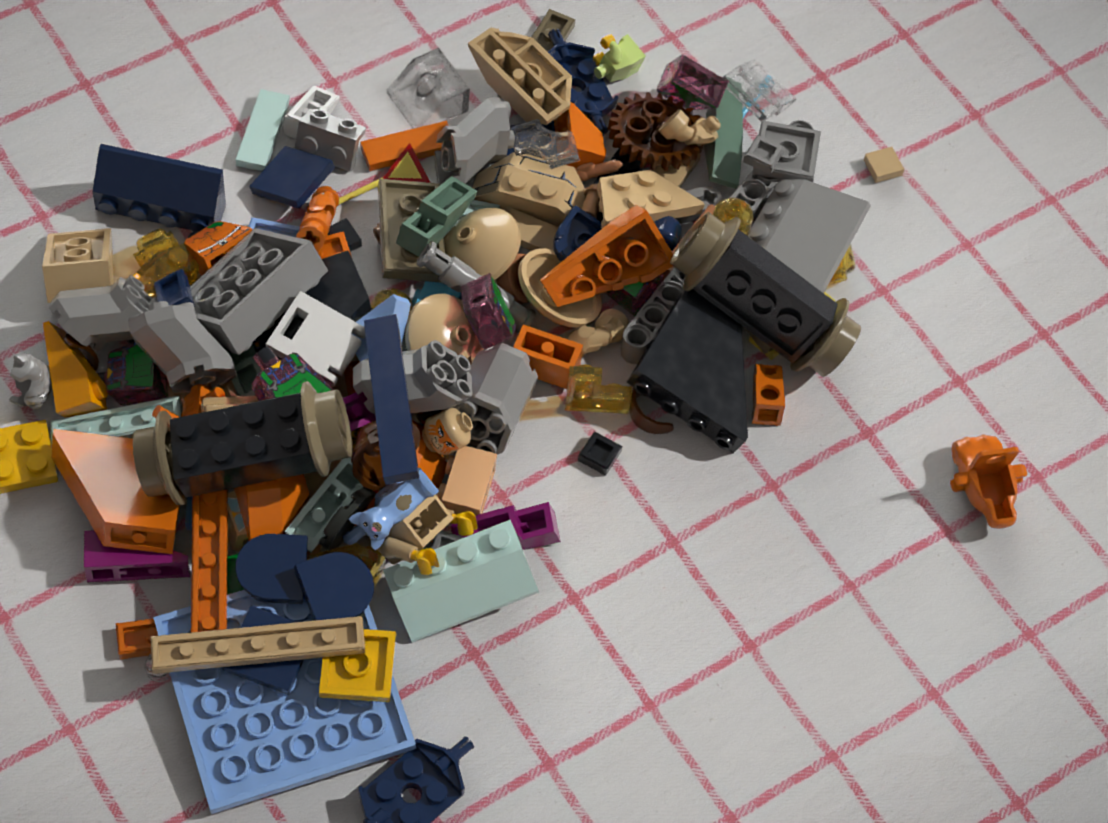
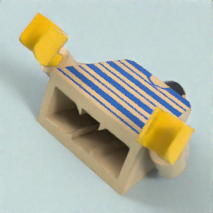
M435 494L433 497H427L405 519L394 524L390 529L389 535L384 539L383 544L374 552L379 558L387 559L393 565L402 560L409 563L417 561L420 573L422 575H430L432 573L431 566L439 567L438 558L434 549L422 548L444 527H451L452 524H457L459 535H472L474 533L473 530L478 529L476 516L470 511L461 512L456 515L454 510L446 509Z

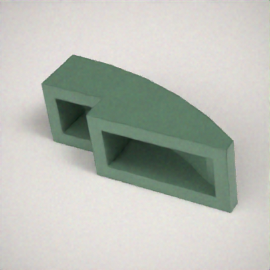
M451 176L421 200L418 211L402 223L396 244L419 257L429 242L433 241L437 245L469 207L478 191Z

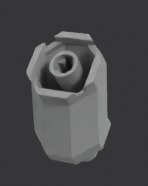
M487 97L457 126H445L439 132L436 143H442L441 151H435L434 162L437 182L440 185L451 176L466 184L487 163H496L502 160L507 155V150L514 147L515 135L510 130L509 118L511 107L508 101H501L499 97Z
M130 275L127 279L120 277L112 286L60 291L52 299L49 309L52 314L58 310L61 315L57 320L58 323L80 344L88 346L91 342L95 343L93 349L99 351L107 342L133 340L128 319L134 315L149 311L148 306L158 302L157 297L152 298L144 291V285L136 277Z
M166 301L155 302L148 306L149 311L134 315L128 319L130 332L135 343L168 377L169 385L173 392L190 393L194 385H204L207 383H211V387L214 388L237 377L231 356L198 321L193 303L188 302L169 306Z
M437 340L431 341L428 345L418 350L403 351L411 413L449 409L465 402L472 396V376L469 373L471 365L465 356L457 355L456 352L445 347ZM367 358L353 367V388L358 395L361 392L364 393L368 399L364 402V405L368 411L375 414L369 359Z
M500 343L487 351L486 349L479 351L475 356L469 371L472 376V396L465 402L453 407L461 413L465 412L472 421L471 440L466 446L496 454L505 451L531 398L538 379L535 369L532 371L529 365L530 359L526 352Z

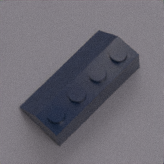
M100 144L92 191L95 210L109 215L117 214L131 217L137 221L155 222L169 228L178 227L199 232L214 222L221 221L226 208L223 169Z

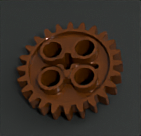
M646 92L645 98L635 93L633 100L625 97L624 103L618 102L616 109H612L607 128L609 130L608 138L613 140V148H621L620 156L629 154V162L632 163L635 160H639L641 168L646 164H651L652 171H655L658 165L667 172L669 165H672L676 170H679L681 163L689 166L691 160H697L698 154L702 152L703 145H686L685 142H680L676 139L667 140L659 132V129L663 122L665 123L680 109L689 117V127L701 116L692 115L693 107L684 109L683 100L677 104L674 103L673 96L668 97L666 100L663 99L661 93H658L656 98H653L649 92Z

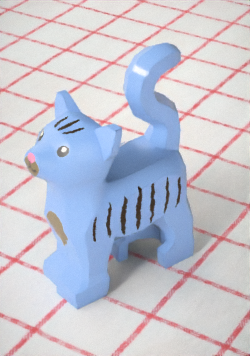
M418 468L420 478L387 484L375 495V506L364 512H357L349 518L351 523L357 526L342 536L344 543L353 545L366 534L371 539L372 548L374 550L380 548L394 524L409 516L427 497H433L439 490L421 468Z

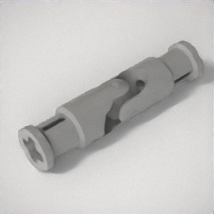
M429 242L418 257L416 265L420 268L424 266L438 275V280L451 289L461 293L464 290L468 300L497 320L503 319L501 314L503 313L504 316L505 313L502 311L501 305H499L498 309L493 298L494 289L492 281L477 274L474 269L457 257H450L436 248L435 242ZM497 285L516 322L514 327L519 334L522 325H531L536 311L532 308L526 309L514 301L513 295ZM483 292H488L489 300L480 297Z

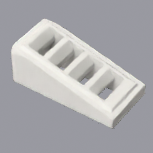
M312 86L285 116L283 133L296 140L299 120L309 109H321L330 115L338 104L340 96ZM313 100L318 101V102H320V103H322V104H325V105H321V104H319V103H316V102H314Z

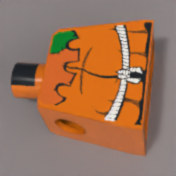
M217 221L200 232H191L185 240L184 246L192 267L203 276L253 229L247 226Z

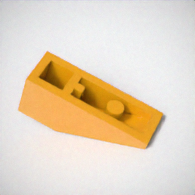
M49 321L44 322L43 329L56 413L67 418L107 410L105 398L108 396V391L103 380L78 348L66 344L64 338L67 333L63 329Z

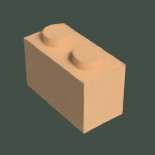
M465 446L457 450L455 456H449L445 474L449 475L447 484H440L437 497L446 509L454 510L456 515L466 511L473 512L475 515L483 513L496 471V453Z

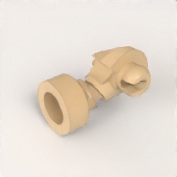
M680 109L659 129V132L667 140L676 139L680 142H685L686 145L697 144L700 146L714 142L719 138L717 130L720 129L721 124L715 116L711 115L707 119L701 116L689 127V117Z
M607 309L598 317L595 328L587 327L585 324L572 331L567 339L583 344V358L586 353L598 351L601 347L607 346L608 343L622 340L623 332L629 322L622 312L615 309Z

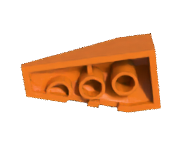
M635 205L609 222L541 278L540 282L555 306L560 307L594 297L596 294L623 289L624 286L651 281L673 266L670 264L673 253L648 211Z

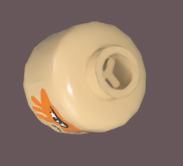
M453 407L443 409L425 420L422 438L430 451L446 456L470 443V431L473 429V424L465 412L461 413Z

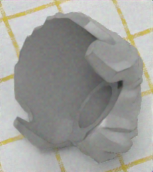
M17 353L13 357L14 364L10 376L15 379L16 387L22 392V395L20 397L12 396L9 400L17 406H29L33 409L40 408L48 399L52 390L49 366L30 354Z

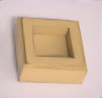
M893 147L866 153L863 159L875 183L903 176L905 169Z

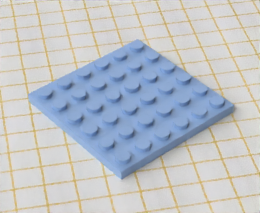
M245 590L227 595V629L241 628L251 605L295 622L313 621L304 595L303 604L262 602L251 597ZM368 605L359 616L363 618L364 629L377 630L370 606ZM191 606L153 617L158 636L191 633ZM322 658L304 659L289 695L225 672L223 667L169 672L211 814L416 749V743L393 675L390 702L319 698Z

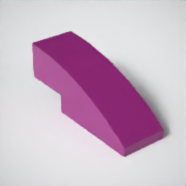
M549 502L516 510L514 505L475 515L478 529L473 530V534L511 520L523 550L561 542L556 514ZM452 524V534L459 535L457 524Z

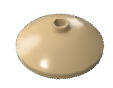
M483 208L472 211L459 218L456 224L444 236L445 254L450 257H457L474 269L477 274L486 277L490 281H492L491 276L495 280L509 268L519 251L521 243L520 227L512 215L505 210Z
M541 248L527 253L519 264L518 277L522 291L530 304L541 315L562 326L579 328L585 324L588 326L593 323L602 309L601 295L596 294L588 299L556 307L540 279L561 262L554 250Z
M433 294L417 302L408 315L405 328L407 351L418 350L428 345L431 341L437 340L445 347L456 352L457 355L465 356L470 365H472L479 351L484 349L487 351L485 333L480 329V338L483 340L482 347L476 326L473 324L474 322L471 319L469 322V318L465 315V313H469V306L459 298L449 294Z

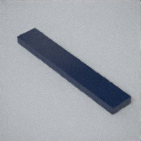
M393 314L364 320L385 484L420 478L397 315Z

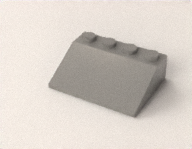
M779 179L747 236L824 293L871 205L863 199L805 179Z
M254 228L190 287L197 319L226 351L239 355L252 346L253 341L264 331L273 327L275 320L289 309L300 291L305 293L307 290L315 287L319 283L320 278L328 272V269L310 240Z

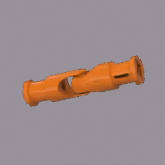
M330 186L318 187L313 193L307 207V212L301 222L300 230L296 235L297 238L310 240L317 252L324 246L331 222L336 213V207L339 205V195Z

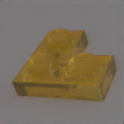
M590 365L570 366L565 395V410L629 414L632 386H622L617 383L601 385L602 368Z

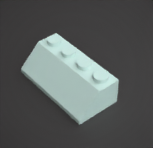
M511 520L434 549L439 567L431 566L432 573L430 575H422L420 573L417 561L412 563L404 561L383 569L392 597L412 643L539 593Z

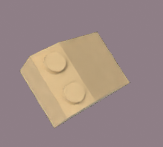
M111 228L48 234L42 265L48 303H51L52 299L60 291L105 287L114 284Z

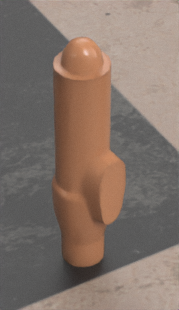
M616 159L596 165L593 162L578 166L576 172L581 182L619 171L623 163L619 160L616 161Z

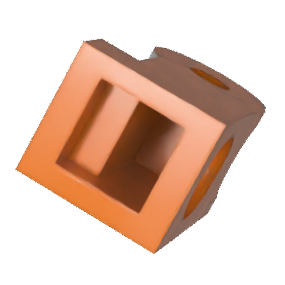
M755 364L753 373L752 424L781 426L785 409L782 366Z

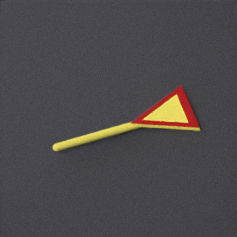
M410 143L385 176L380 178L431 183ZM379 179L340 197L339 205L378 187Z

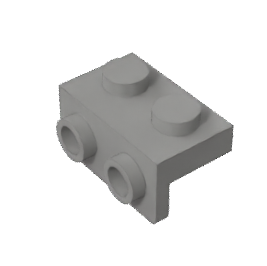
M309 109L299 120L295 149L331 159L335 167L351 171L355 166L359 140L365 134L366 127L358 125L350 119H341L329 115L321 109Z

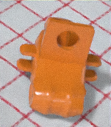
M985 434L977 437L966 436L953 442L951 448L952 458L958 466V473L954 475L953 480H950L952 490L954 492L965 491L970 503L984 514L991 528L1003 529L1014 525L1017 519V512L1014 508V503L1017 499V484L1021 483L1023 477L1027 476L1025 465H1011L1019 453L1018 447L1003 448L1002 443L996 436Z

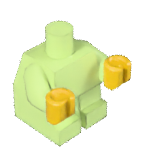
M612 34L606 35L601 39L600 45L604 49L609 48L610 50L606 54L599 52L593 56L597 66L594 69V74L598 79L606 77L609 82L626 79L638 72L646 55L628 34L623 36L618 44Z

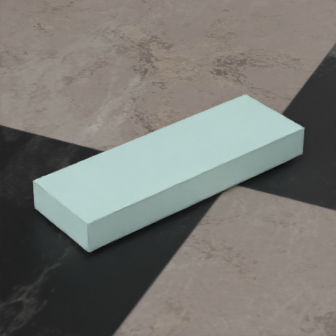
M260 89L236 157V166L257 171H263L268 166L290 103V95Z

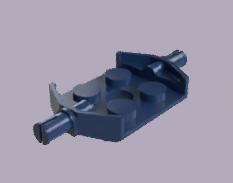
M555 29L551 30L548 36L554 47L548 53L572 75V86H577L582 90L577 92L571 88L570 102L574 103L603 133V136L606 135L609 130H607L603 117L616 107L619 97L616 95L613 99L603 78L598 79L594 74V69L597 68L593 59L595 48L571 42L567 43L564 41L559 29H556V31Z
M464 736L451 749H446L416 739V749L405 753L364 789L362 786L358 787L359 799L365 818L363 823L433 822L464 795L465 787L459 768V760L471 749H474L472 741H469V738ZM413 788L421 793V798L415 803H408L403 800L401 794L406 789Z

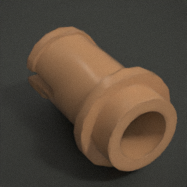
M591 184L584 191L586 197L581 209L598 219L600 202L597 194L598 184Z

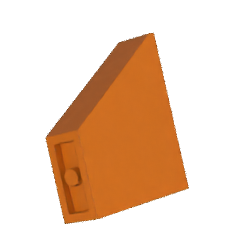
M53 429L52 459L102 545L172 554L180 505H176L169 494L148 497L145 494L135 467L133 438Z

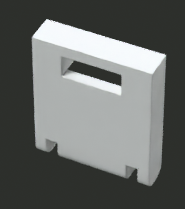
M300 291L266 342V347H269L273 354L286 360L285 358L288 361L291 360L289 356L291 354L298 355L301 363L308 364L306 368L312 374L317 373L315 376L321 381L326 382L330 386H335L338 378L328 372L329 368L331 371L342 376L361 346L362 342L358 337L362 339L366 337L365 327ZM298 314L299 317L304 319V322L291 340L283 334L295 315Z

